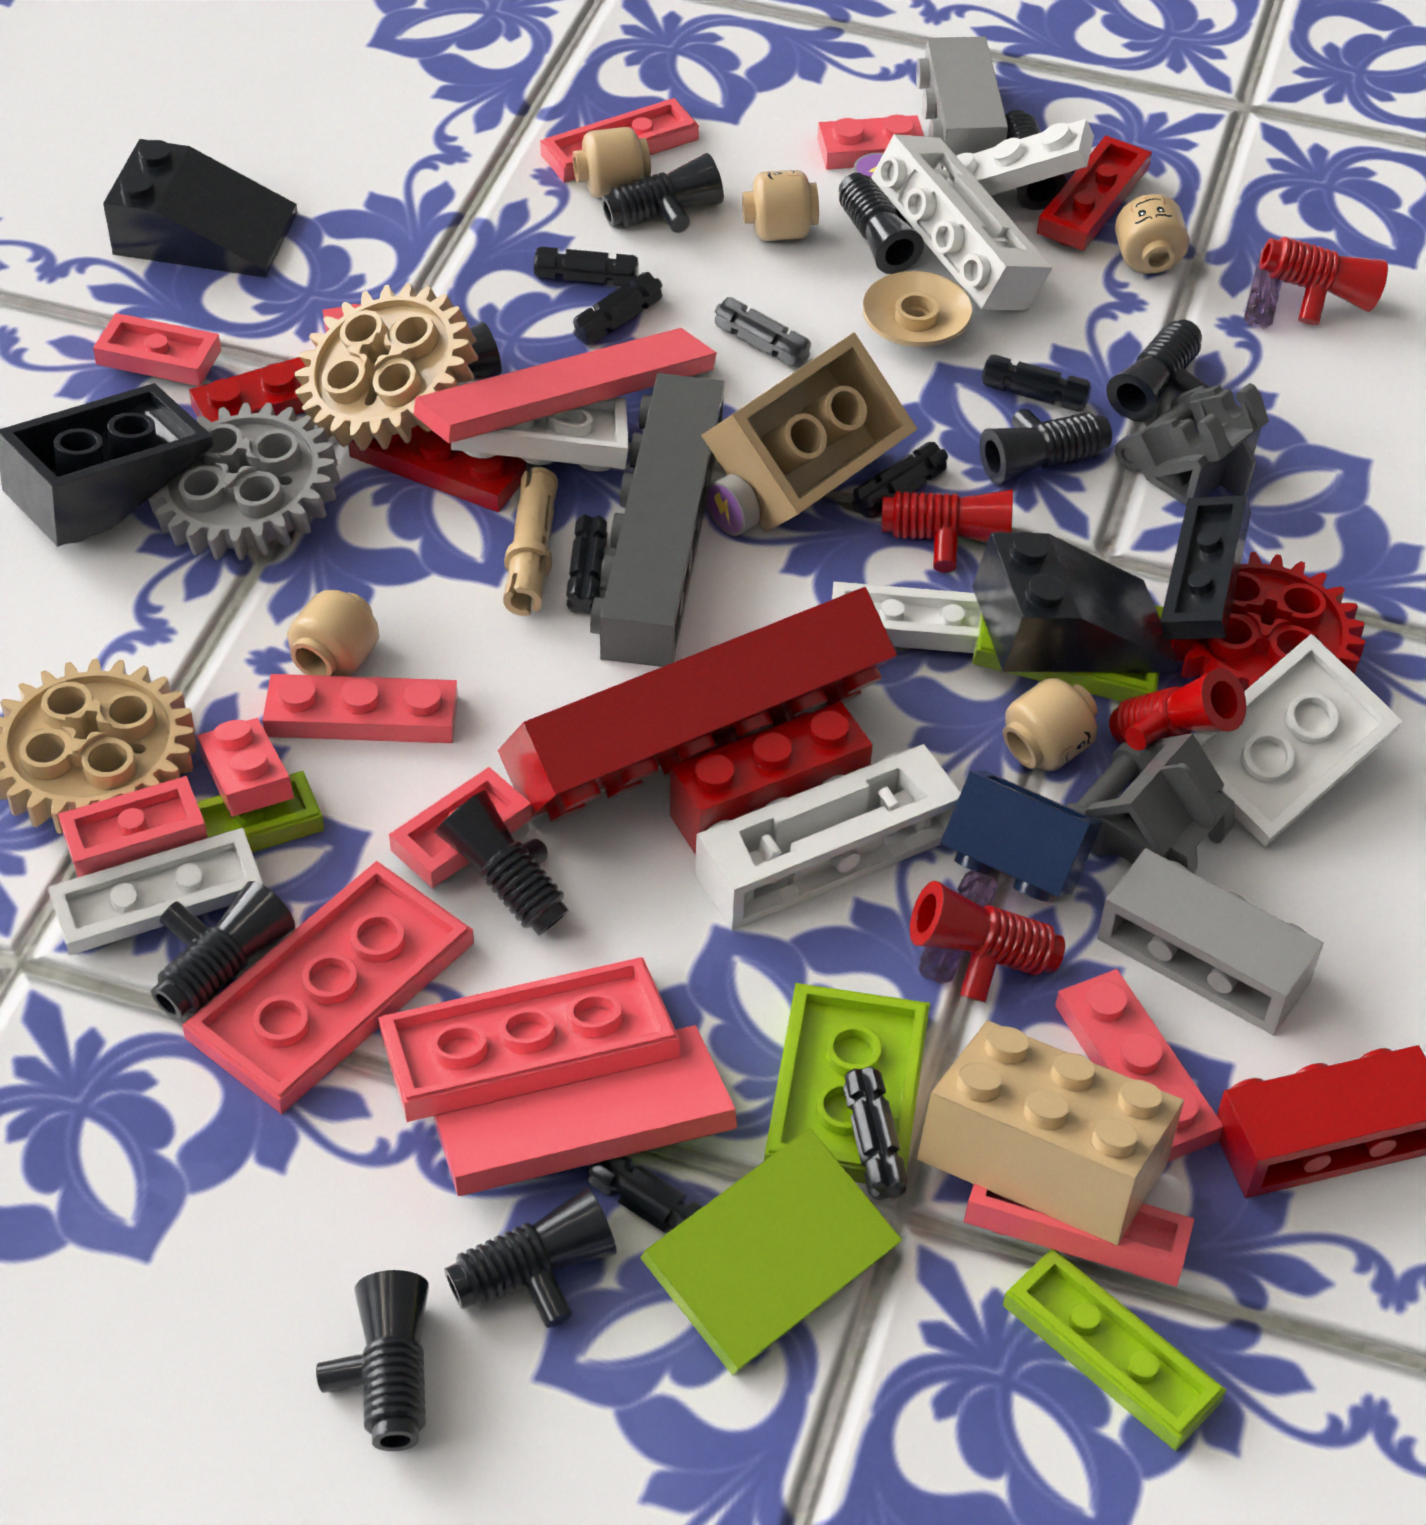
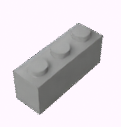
M986 36L927 38L925 58H918L916 63V83L918 89H924L922 111L924 119H930L929 137L941 138L956 156L962 153L974 154L996 147L999 143L1006 140L1008 125Z
M1147 848L1143 850L1106 898L1097 937L1103 943L1273 1036L1311 983L1324 942L1307 934L1299 926L1284 922L1250 904L1240 895L1216 886L1188 871L1180 863L1167 860Z

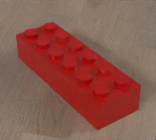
M865 586L524 721L497 751L514 789L531 803L532 819L547 813L550 821L555 822L586 807L585 803L601 795V790L603 789L608 799L619 796L642 785V779L659 771V766H661L665 776L669 775L670 766L714 749L716 745L719 748L751 736L771 724L775 727L808 714L807 711L824 703L830 706L840 701L842 703L847 702L862 693L861 689L881 680L882 676L879 669L895 658L897 653Z

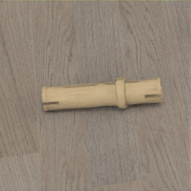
M542 467L532 468V476L528 471H525L521 477L514 539L505 552L504 564L509 573L503 596V604L507 610L519 616L531 615V604L535 612L540 610L542 606L543 582L552 568V553L548 549L551 536L558 479L552 471Z

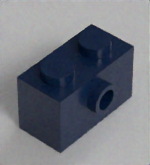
M970 771L940 844L957 851L954 861L959 865L984 875H990L993 868L1016 878L1013 888L1037 900L1049 902L1052 894L1057 897L1073 894L1103 822L990 772Z

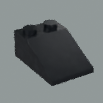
M138 140L103 202L113 255L266 278L297 214V204L191 146L167 143L162 140Z
M155 383L0 429V475L2 490L57 547L67 543H78L89 536L115 527L212 448L213 436Z
M990 533L972 587L1002 672H1176L1179 665L1170 641L1164 639L1160 617L1143 579L1049 533Z

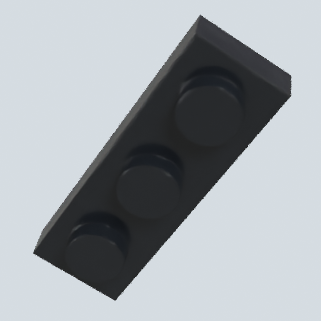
M1247 495L1188 498L1160 620L1165 640L1226 638L1251 516Z

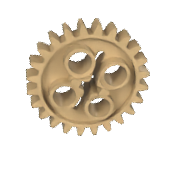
M406 283L398 296H395L389 285L384 286L379 299L373 300L367 291L362 292L361 306L354 308L347 302L342 303L344 316L339 320L326 316L323 320L329 330L325 334L311 333L309 336L316 349L300 352L299 355L306 367L295 372V377L302 385L296 390V394L303 403L302 409L306 415L312 418L314 426L317 425L318 428H324L327 439L334 435L342 447H345L354 440L360 450L363 451L367 449L373 438H376L382 449H387L392 435L399 434L403 441L408 443L411 440V428L417 425L426 432L431 431L429 427L413 415L415 397L459 386L457 384L459 382H467L474 379L468 364L478 360V356L472 347V344L476 342V338L458 306L454 307L446 294L436 297L429 286H426L417 295L411 283Z
M98 658L92 659L87 672L80 673L71 662L65 664V676L58 679L46 670L40 672L43 685L39 688L25 683L19 684L21 702L11 699H3L0 702L4 717H0V800L8 799L11 813L14 816L28 811L31 824L34 827L40 826L48 818L52 817L56 833L62 834L58 813L180 778V773H188L193 770L191 753L197 752V744L191 709L185 708L184 697L181 691L170 692L167 677L163 676L151 682L148 667L144 665L131 675H128L124 660H118L110 671H102Z

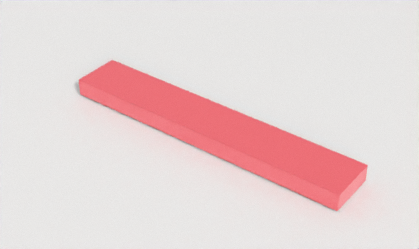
M678 328L415 397L413 415L447 443H452L654 387L657 373L690 377L714 370L717 352L683 328Z

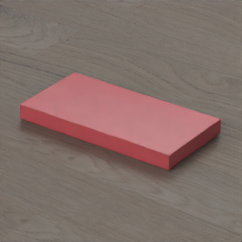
M375 861L182 1025L185 1039L276 1111L283 1114L380 1028L378 1017L398 1012L474 944L473 929L380 862Z
M643 957L378 1017L381 1038L407 1122L681 1058L680 1038Z
M693 1025L676 1029L680 1038L681 1058L432 1116L457 1195L464 1196L736 1129V1109L697 1026Z

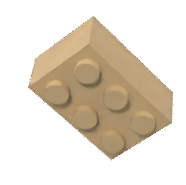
M853 332L701 436L726 474H735L751 486L760 506L759 524L766 533L800 514L918 428L856 333Z
M987 1020L930 1093L917 1160L972 1184L980 1185L993 1193L1118 1245L1167 1166L1184 1099L1161 1091L1149 1082L1134 1080L1097 1065L1080 1054L1068 1053L1028 1037L1016 1028L1001 1026Z

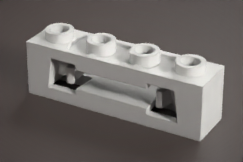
M894 134L871 177L872 180L913 229L922 236L923 241L981 310L1028 311L1053 267L941 138ZM939 161L948 172L943 169H935ZM949 173L955 178L952 186L946 180L949 178ZM1005 236L1014 248L1006 247L1008 241L1002 237Z
M925 744L902 753H891L881 758L877 763L846 775L833 776L819 786L791 797L777 798L761 809L733 820L719 821L707 830L696 835L695 875L731 930H735L941 845V839L961 792ZM911 825L916 830V833L903 837L900 840L887 845L884 843V836L895 835L896 831ZM789 875L787 886L753 899L755 889L769 883L771 885L775 884L780 879Z

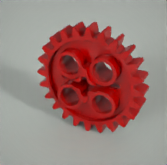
M1251 552L1248 563L1241 564L1226 638L1169 641L1172 644L1177 660L1184 661L1181 672L1183 678L1203 676L1214 669L1223 668L1236 676L1245 691L1310 634L1315 636L1355 674L1365 645V640L1361 639L1365 624L1363 621L1355 619L1358 609L1356 603H1341L1345 592L1342 586L1329 589L1324 587L1327 577L1326 573L1321 572L1308 577L1304 575L1305 562L1300 561L1291 569L1283 567L1281 555L1276 554L1270 564H1262L1258 554Z

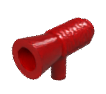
M1286 236L1279 240L1270 238L1263 248L1259 263L1260 269L1268 271L1270 278L1306 288L1298 320L1309 325L1320 324L1327 292L1366 312L1372 311L1381 298L1388 276V263L1386 260L1339 256L1337 251L1324 249L1320 246L1317 247L1313 244L1310 245L1306 242L1303 243L1300 240L1296 241V239Z
M1013 489L959 497L957 493L952 495L949 493L944 495L937 493L934 495L932 492L928 494L925 492L920 494L917 492L912 494L904 492L902 494L901 491H897L895 497H883L881 532H893L895 538L902 536L905 539L909 536L911 539L916 537L919 539L924 537L932 539L934 537L933 568L942 573L952 572L957 568L958 537L987 543L991 532L1012 533Z
M1217 668L1183 687H1170L1123 700L1112 711L1109 718V728L1117 742L1121 744L1127 742L1136 751L1143 750L1157 739L1191 734L1192 732H1231L1238 729L1245 719L1246 697L1243 687L1236 676L1226 669Z
M931 881L923 888L912 911L910 938L914 945L969 951L971 957L960 996L986 1003L997 964L1033 976H1037L1042 972L1051 974L1059 968L1065 954V939L1062 935L1056 934L1051 925L995 908L991 905L982 907L938 881Z

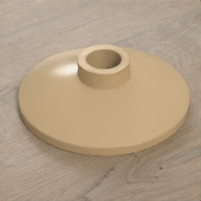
M904 271L887 275L873 283L863 299V315L869 327L878 335L891 342L911 347H932L956 339L967 329L972 314L971 301L959 285L943 276L922 271Z

